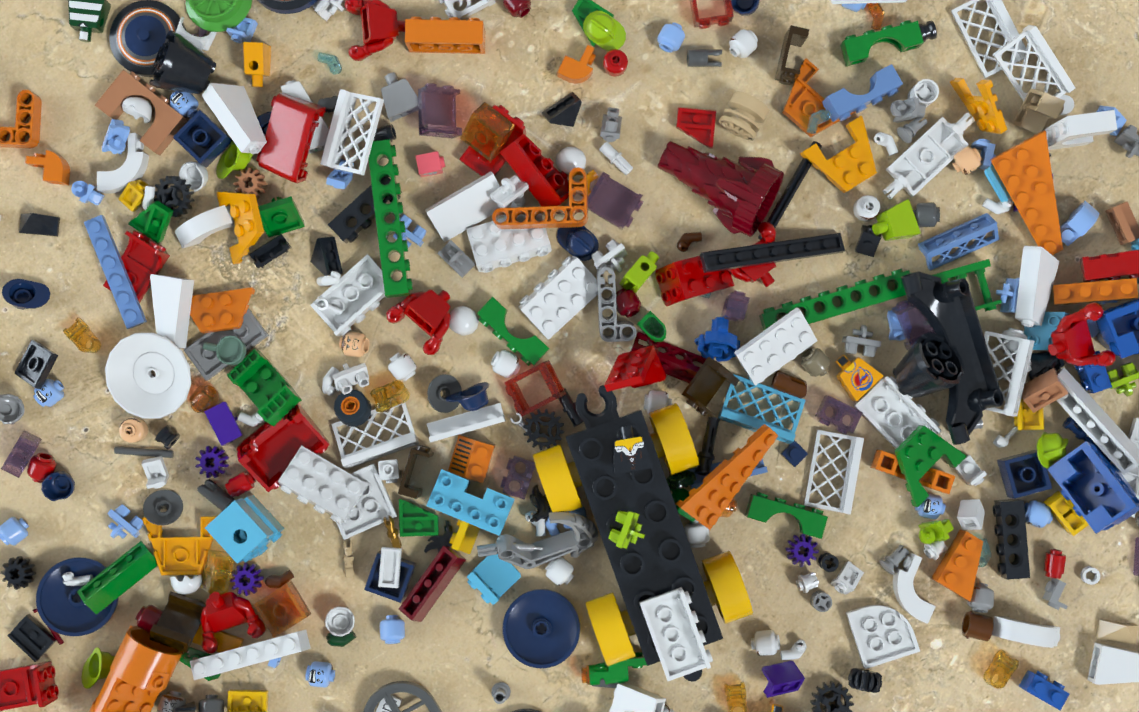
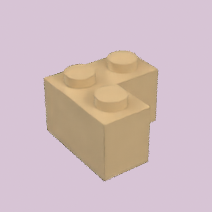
M1030 88L1013 124L1038 134L1047 127L1049 117L1057 119L1064 110L1065 100Z

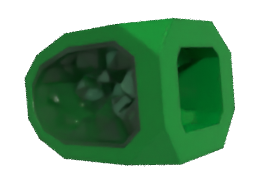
M651 311L636 324L655 342H662L666 338L667 330L665 325Z

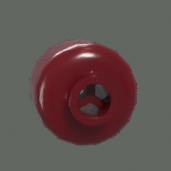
M504 0L503 6L512 17L522 18L530 12L531 0Z
M623 288L616 292V309L621 316L630 318L639 313L642 303L633 290Z
M154 605L143 606L135 618L137 626L150 633L153 624H157L163 611Z

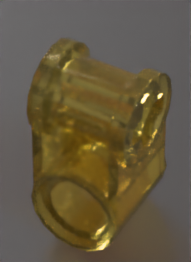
M76 318L74 324L68 329L65 328L63 330L64 334L80 351L91 354L99 351L101 347L100 340L81 318ZM90 340L91 347L87 349L86 343Z
M400 380L377 387L370 393L371 397L375 400V410L377 412H385L392 407L405 403L410 397L409 390Z
M999 650L984 673V681L994 688H1004L1018 668L1019 660L1012 659L1005 654L1004 650ZM998 674V680L993 683V676Z
M740 682L737 685L724 684L728 712H733L735 707H741L742 712H747L744 682Z

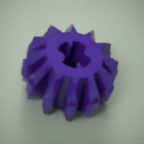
M206 446L205 450L199 451L201 456L195 458L197 461H200V464H197L195 467H201L202 469L199 473L201 475L206 473V478H211L212 475L214 478H217L219 473H225L223 467H229L228 463H224V460H228L229 456H222L225 450L221 449L219 451L218 446L213 448ZM212 458L215 459V460L213 461V463H214L215 465H210V463H211V460H210V459H212Z
M805 534L800 535V540L794 535L793 539L795 542L787 541L788 544L792 545L785 548L786 551L791 552L787 555V558H793L792 564L794 565L799 561V566L803 567L805 561L810 566L811 562L809 559L811 558L815 561L817 559L813 556V553H819L818 549H813L817 546V542H811V536L805 539ZM799 547L806 548L804 554L798 553V550L800 551Z
M248 562L243 564V567L237 565V571L233 570L231 572L234 578H231L230 582H235L232 589L239 588V595L243 591L245 596H249L250 592L255 594L257 588L262 587L259 581L263 580L264 576H258V573L262 570L258 569L255 571L256 564H252L249 567ZM246 576L247 578H250V581L247 582V580H244L243 577Z

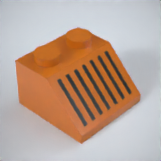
M458 435L448 472L484 483L495 445Z

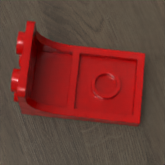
M494 104L492 106V113L486 124L459 159L481 177L489 172L496 176L506 163L500 151L523 133L526 135L525 123L516 116L514 118L508 114L509 111L502 105L498 107Z
M135 230L133 232L126 231L125 235L129 236V243L121 259L140 303L151 286V274L158 275L170 255L165 252V247L154 243L146 235ZM106 280L103 286L111 291L108 281Z
M700 255L673 262L655 271L656 281L661 291V298L666 306L734 286L731 273L728 270L704 273Z
M654 346L618 355L604 385L607 392L628 386L638 388L664 381L666 373Z
M52 661L0 670V711L38 704L41 708L57 700L59 689L55 684L54 677L56 671L55 667L52 666Z

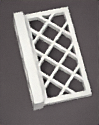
M971 0L951 10V13L984 78H987L1002 70L1001 66L998 67L999 63L995 58L987 56L990 47L993 46L1000 49L1018 36L1019 33L1002 0H985L988 5L986 12L975 9L977 2L980 0ZM963 9L971 11L968 21L960 19L957 12ZM973 12L984 15L981 25L970 22ZM987 16L995 19L996 25L994 29L983 26ZM969 25L980 28L977 38L968 35ZM982 29L993 32L990 42L979 39ZM995 33L1003 35L1005 39L1003 46L992 43ZM1022 39L1018 43V50H1026ZM977 42L988 45L985 55L977 53L975 49ZM1016 52L1014 63L1024 60L1025 53ZM986 59L997 62L995 69L987 73L984 67Z
M1026 26L1022 29V33L993 54L1023 102L1028 94L1022 90L1023 81L1032 82L1031 89H1035L1036 82L1045 83L1043 92L1048 93L1049 84L1056 85L1059 92L1053 96L1058 98L1066 92L1070 93L1075 89L1072 81L1036 26ZM1025 37L1028 42L1026 50H1018L1019 41ZM1006 50L1012 51L1010 62H1004L1000 56ZM1016 52L1025 53L1023 64L1014 63ZM1030 53L1036 54L1038 57L1036 66L1027 65ZM1013 65L1022 66L1020 78L1012 75ZM1026 67L1035 68L1033 80L1024 79ZM1039 69L1047 71L1046 81L1037 80Z
M340 89L321 165L359 175L365 174L384 103L383 99ZM359 99L362 105L355 109L356 100ZM373 102H377L375 110L370 113L368 106ZM365 110L367 116L360 120L357 114ZM354 117L357 124L350 128L351 119ZM370 121V129L365 132L363 125ZM359 128L362 135L355 139L353 132ZM349 136L351 143L345 147L346 138ZM365 140V148L360 151L358 143ZM354 147L357 154L350 158L348 151ZM344 155L346 162L340 166L341 156ZM358 158L361 161L359 170L355 169L353 162Z
M985 331L984 338L989 354L996 361L993 367L999 366L1004 374L997 378V380L999 381L1006 377L1010 383L1009 388L1004 391L1001 390L1005 401L1004 410L996 407L985 410L1015 417L1018 415L1035 341ZM989 336L997 337L1001 344L991 349L988 344ZM1012 340L1018 341V349L1010 353L1005 344ZM1003 346L1008 356L999 361L994 351ZM1010 358L1014 363V367L1009 372H1006L1001 363Z
M404 399L371 410V418L367 420L369 422L364 431L349 426L351 428L347 436L343 437L339 434L337 427L345 424L341 421L331 424L341 454L343 467L348 469L419 444ZM402 405L404 412L400 419L391 415L395 407ZM380 412L387 415L382 425L373 421L376 414ZM390 417L399 421L394 431L385 427ZM372 423L381 427L376 437L367 433ZM401 423L408 425L410 433L405 435L397 433ZM354 429L362 433L358 443L349 440ZM383 429L392 432L390 439L385 442L379 439ZM365 435L374 439L372 445L367 448L361 446ZM348 441L356 445L353 453L346 455L344 447Z
M817 430L805 506L851 515L864 438ZM821 434L829 436L833 441L825 449L819 443ZM843 438L851 440L850 448L845 452L837 444ZM835 444L841 454L831 460L825 450ZM818 446H820V448L822 449V451H820L819 453H817ZM849 451V456L847 458L845 454ZM824 452L830 462L820 468L816 458ZM843 456L847 461V467L839 471L834 461ZM832 463L838 473L828 479L822 469ZM815 464H816V466H817L819 469L814 472ZM846 470L845 478H844L841 473ZM821 471L826 481L816 486L813 481V475ZM840 475L844 480V484L836 490L830 480ZM828 482L835 492L825 498L819 488ZM813 484L815 488L811 491V486ZM816 490L823 498L817 504L809 502L810 494ZM837 494L841 500L840 507L830 506L827 499ZM825 501L828 506L821 505V503Z

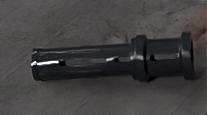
M716 417L707 418L702 451L697 456L699 458V466L694 472L698 475L707 476L711 471L712 461L715 460L713 450L720 421Z

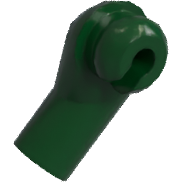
M353 630L344 636H334L331 633H328L326 636L327 643L330 646L344 647L356 638Z

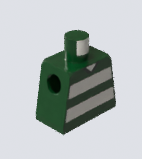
M68 0L69 24L73 29L80 31V41L91 42L92 33H103L111 8V4L107 0Z

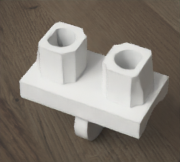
M318 0L312 7L322 19L327 21L331 15H334L336 10L343 12L344 8L341 6V3L344 0Z
M514 175L510 179L504 178L501 181L502 186L491 193L490 197L497 203L498 207L510 208V203L515 199L520 200L529 186Z
M611 240L606 245L609 253L604 256L599 250L592 254V258L597 270L602 265H609L613 270L616 269L620 273L622 271L620 265L625 262L623 258L628 253L622 243L618 244L615 240Z
M345 363L343 364V371L332 375L335 389L337 392L341 391L344 395L353 390V385L359 384L362 388L369 385V375L365 363L350 368Z

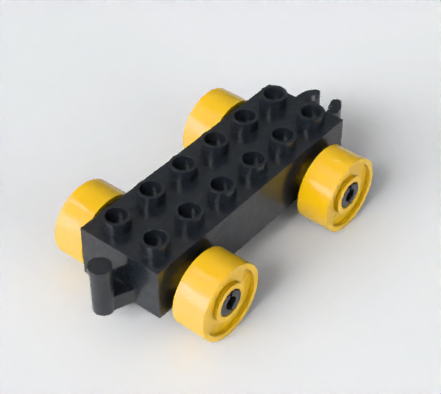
M602 385L598 391L605 401V409L599 414L591 413L588 410V400L584 393L577 395L575 403L576 412L584 421L586 429L566 436L574 461L567 463L561 445L535 453L533 458L552 512H571L582 508L577 488L580 486L584 487L627 608L624 611H620L613 592L585 602L607 666L636 657L629 637L635 634L646 664L649 666L660 662L639 602L682 587L684 592L688 591L692 601L689 604L691 612L695 610L699 620L698 623H695L698 631L702 630L706 640L703 646L723 639L712 606H717L724 624L752 615L753 610L741 574L730 551L701 560L707 581L703 582L659 461V458L663 457L670 475L699 466L690 432L678 404L674 403L648 413L654 431L650 434L642 411L637 410L619 417L617 400L612 391L607 392L605 386ZM632 425L633 436H642L653 468L615 475L613 441L622 439L620 427ZM618 511H631L640 514L637 523L642 524L640 532L645 534L644 539L637 538L636 544L629 542L627 549L617 547L616 543L608 539L612 529L621 531L624 524L615 521ZM702 669L684 675V678L691 682L697 681L702 676Z

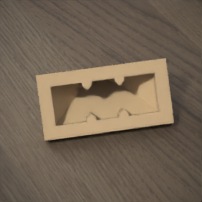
M1098 619L1096 639L1136 645L1138 625Z

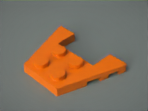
M806 58L801 64L800 74L793 84L782 113L809 137H813L840 120L832 122L822 104L824 98L807 84L819 69Z

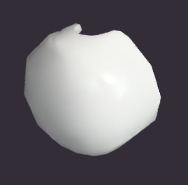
M129 97L123 101L122 109L124 112L134 116L136 120L139 117H143L144 123L151 121L152 106L147 100L141 97Z
M571 146L560 150L556 156L555 163L560 172L564 171L569 175L570 171L574 168H585L586 157L580 149Z
M191 161L185 163L179 172L180 179H186L185 184H191L189 189L194 190V192L206 186L209 179L208 171L198 162Z
M459 306L450 312L449 328L455 333L466 336L472 334L477 329L479 320L476 312L471 308Z
M200 574L194 575L192 579L187 575L170 577L174 591L179 594L195 592L203 581Z
M338 606L331 609L325 618L326 628L334 636L349 634L355 623L353 613L346 607Z

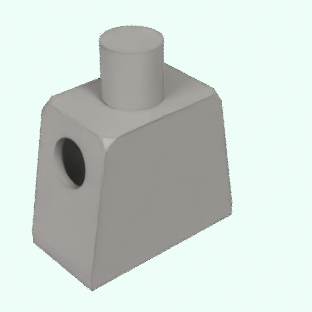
M395 72L385 76L388 86L381 88L390 122L424 108L406 78L398 81Z

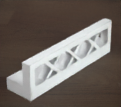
M501 403L427 423L430 443L505 422Z

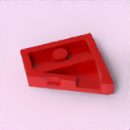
M678 107L676 128L712 149L716 111Z

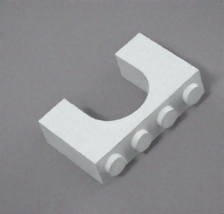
M1115 110L1066 116L1044 129L1046 131L1048 150L1088 145L1094 142L1093 136L1110 134L1116 131Z
M618 683L609 712H663L666 698L629 683Z

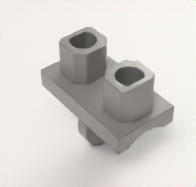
M916 97L904 101L896 100L890 106V111L895 116L893 122L896 123L913 120L916 117H923L925 115L926 105L920 104L919 98Z
M609 107L607 115L603 114L600 137H603L605 141L614 142L620 138L622 117L618 116V108Z
M1133 125L1125 128L1114 141L1127 150L1126 157L1131 158L1133 155L1139 157V135L1136 134L1138 130Z
M452 240L437 253L462 278L476 265Z
M861 325L860 330L853 329V335H859V338L843 336L842 342L845 343V353L856 354L858 345L864 346L863 356L874 357L877 348L881 346V341L865 339L866 337L872 338L873 332L867 331L866 325Z

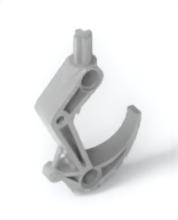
M551 512L549 513L550 523L565 524L571 527L572 530L532 544L525 543L508 534L500 535L494 544L477 546L478 557L498 554L499 559L524 569H532L569 553L571 557L577 558L581 552L594 546L598 539V530L591 520L579 514Z

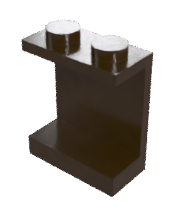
M790 25L784 36L775 80H778L779 83L784 85L793 84L799 76L800 70L785 67L790 45L802 47L808 38L810 29Z
M708 357L682 395L688 399L686 403L704 417L708 414L714 418L715 414L706 408L724 381L736 387L740 380L722 364Z
M417 445V447L411 448L398 494L414 499L421 497L423 489L408 484L417 455L428 458L433 456L434 452H430L429 447Z
M170 591L168 603L156 625L153 624L150 630L149 640L187 653L201 625L200 617L206 604L202 600L191 599L184 594Z

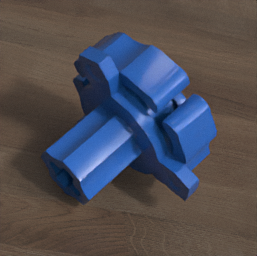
M724 317L712 319L711 331H706L705 335L701 334L698 338H695L694 342L702 357L706 359L708 357L712 359L716 357L718 362L729 361L731 358L736 357L734 352L740 348V341L737 340L738 337L728 332L729 320Z

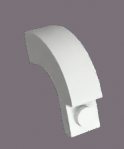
M129 133L127 159L120 168L114 171H97V191L103 194L123 192L129 182L143 177L148 166L149 155L142 152L144 144L139 141L142 138L140 135Z
M223 205L208 210L179 226L175 230V234L182 249L200 244L209 235L235 226L233 217L230 215L231 207Z
M910 553L904 559V569L897 568L894 571V594L900 606L908 614L928 624L936 606L920 599L915 593L913 580L922 557Z
M994 616L993 636L1049 648L1057 646L1060 640V627Z

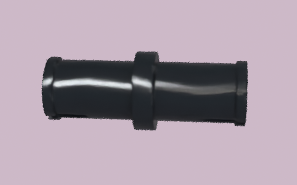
M564 388L558 391L555 395L564 408L562 409L563 412L567 413L573 426L576 427L584 421L576 412V402L572 401L567 389Z

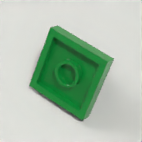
M292 196L284 199L276 197L277 201L274 197L271 203L258 206L262 225L268 238L305 227L304 220Z

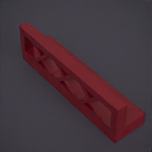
M641 332L637 333L631 351H635L640 348L654 346L665 373L687 383L691 382L701 368L694 365L693 362L696 361L704 364L706 358L664 341L655 342ZM639 339L647 342L648 345L639 344ZM661 347L665 349L666 352L662 353L658 351L657 348ZM679 354L683 356L684 359L680 360L676 358L675 355Z

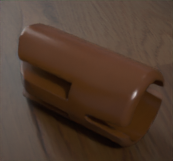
M776 371L771 383L772 389L800 399L806 396V381L782 371Z

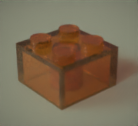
M484 102L472 113L460 139L491 162L503 150L515 125Z
M292 581L253 604L273 638L312 614Z

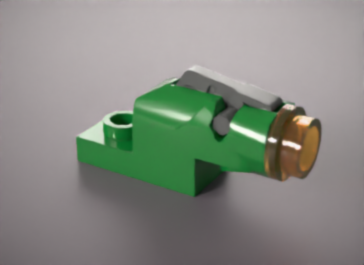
M635 652L636 657L611 666H607L605 662L586 665V667L581 668L582 683H587V685L594 687L617 688L618 683L629 681V666L637 669L647 665L642 652Z

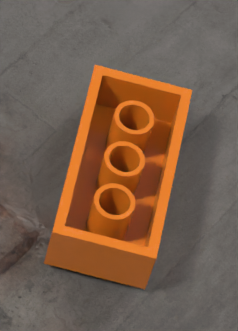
M411 17V19H405V44L409 52L485 54L486 31L483 21H480L479 18L461 20L460 18L452 17L449 20H441L439 17H431L430 20L421 17Z

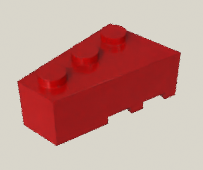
M1139 250L1102 254L1094 257L1087 256L1080 259L1083 282H1097L1101 279L1121 280L1122 276H1129V279L1139 278Z

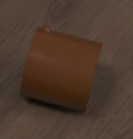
M973 611L966 612L962 622V635L966 639L973 638L986 642L989 641L993 632V618L973 613Z

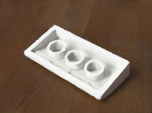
M492 172L487 173L425 209L444 242L488 218L496 209L500 208L490 197V194L500 187Z

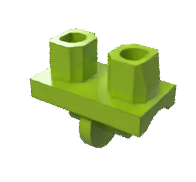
M1133 362L1120 366L1123 372L1121 377L1118 376L1116 369L1107 371L1112 385L1110 389L1120 386V388L1116 389L1117 394L1124 393L1127 397L1133 394L1132 389L1137 387L1135 382L1129 383L1139 379V371H1137Z
M618 511L615 521L624 524L621 531L612 529L608 539L616 543L617 547L627 549L629 542L636 544L638 537L644 539L645 534L640 532L642 524L637 523L640 514L631 511Z
M949 519L922 522L918 525L921 529L919 539L924 544L946 541L950 538L948 533L954 528Z

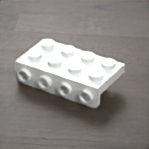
M538 214L535 220L543 221L542 215ZM519 215L516 221L523 222L526 219V215ZM507 217L498 219L497 222L502 223ZM491 221L466 229L479 272L488 273L495 268L508 267L518 261L525 262L535 256L542 257L552 251L546 228L499 229Z
M368 254L339 279L340 282L338 284L332 285L320 296L325 298L332 306L343 310L341 314L328 309H318L315 304L321 306L324 301L318 298L311 304V307L338 337L352 330L350 327L355 322L358 324L364 320L365 314L369 310H375L380 305L379 301L384 297L386 298L382 269Z
M576 256L567 257L561 263L562 266L558 270L554 269L547 276L548 279L544 283L540 282L533 289L534 292L530 296L526 295L519 302L518 308L548 340L598 295L597 279Z
M796 307L736 350L734 354L747 373L748 379L756 386L772 373L778 371L783 365L795 359L804 350L809 349L818 340L801 310Z
M884 376L854 405L896 449L919 425L926 426L935 434L941 432L940 424L934 418H929L925 414L926 410L920 404L916 405L911 400L913 397L899 392L898 383L892 376Z
M302 445L278 480L282 491L289 495L291 492L298 496L297 499L304 504L311 503L314 505L313 509L321 514H324V512L331 515L330 519L338 524L341 522L346 524L347 518L368 487L367 483Z
M682 587L639 602L667 681L704 668H711L710 662H713L709 649L706 651L704 649L703 643L706 640L702 630L698 631L695 623H698L699 620L695 610L692 612L690 610L689 604L692 601L688 591L684 592Z

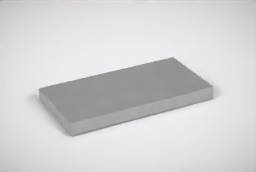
M249 308L243 317L244 321L240 329L206 333L184 349V352L206 381L229 365L222 363L215 351L204 350V342L218 344L226 336H235L245 343L246 352H248L269 336Z

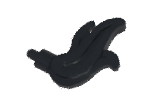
M535 485L530 495V501L537 508V513L532 516L531 522L545 519L551 512L546 495L543 496L538 489V485Z
M448 520L445 521L444 535H435L428 539L430 543L425 547V553L432 549H438L439 553L443 546L450 547L452 545L449 542L453 530Z

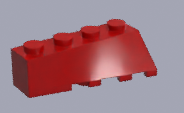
M524 133L500 151L522 182L528 184V190L541 207L558 206L569 197L568 175L564 171L559 172L553 166L554 162L550 158L542 156L541 150Z

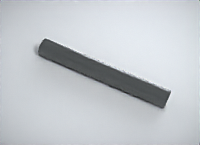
M119 446L114 448L115 454L150 457L162 456L163 458H173L174 451Z

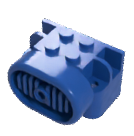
M1139 298L1106 309L1103 316L1096 320L1099 329L1096 337L1099 343L1106 349L1113 351L1116 356H1120L1121 359L1133 354H1139Z
M1084 442L1047 469L1062 488L1060 492L1064 498L1071 500L1075 505L1073 506L1074 511L1078 516L1084 517L1096 534L1119 525L1139 511V499L1136 497L1133 488L1119 470L1092 443Z

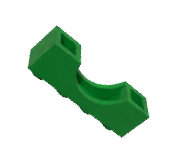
M911 20L900 23V26L893 27V25H888L881 28V31L869 30L864 32L862 36H847L840 47L845 65L848 67L865 62L869 57L870 48L877 43H890L901 53L919 48L924 41L918 21L911 22Z
M493 297L477 313L480 316L478 320L485 327L490 325L494 329L492 333L500 340L504 338L508 342L506 346L514 353L516 351L520 352L523 355L520 359L528 366L531 363L535 366L550 349L536 336L520 339L511 335L505 324L507 309Z
M757 492L756 495H750L745 513L746 517L766 523L775 514L789 513L797 520L801 533L822 539L828 516L823 515L824 511L812 508V511L805 510V506L794 503L791 506L786 504L787 500L775 497V501L767 499L768 495Z

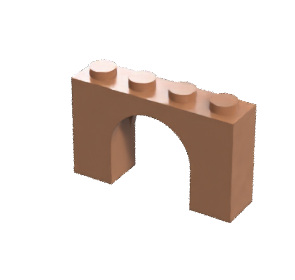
M123 69L95 106L110 118L117 120L124 112L122 104L125 99L141 97L150 100L155 108V120L139 141L160 156L173 141V136L189 120L169 105L170 101L162 94L159 97L154 94L156 90L148 83L145 85L140 83L141 78L132 71L128 73Z

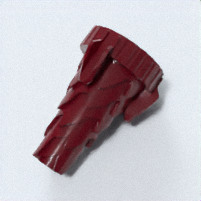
M671 141L667 143L666 149L658 163L660 170L678 178L679 181L691 188L693 193L708 200L707 203L715 207L713 213L731 233L741 232L749 237L755 234L758 230V225L767 216L780 190L784 173L774 168L772 160L767 158L740 156L738 163L724 156L721 159L711 153H702L690 146L685 148Z

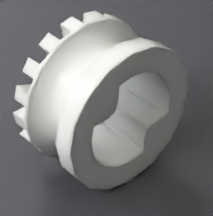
M1088 566L1083 568L1080 573L1082 581L1087 584L1094 585L1100 580V573L1096 568ZM1088 571L1095 573L1093 580L1086 578Z

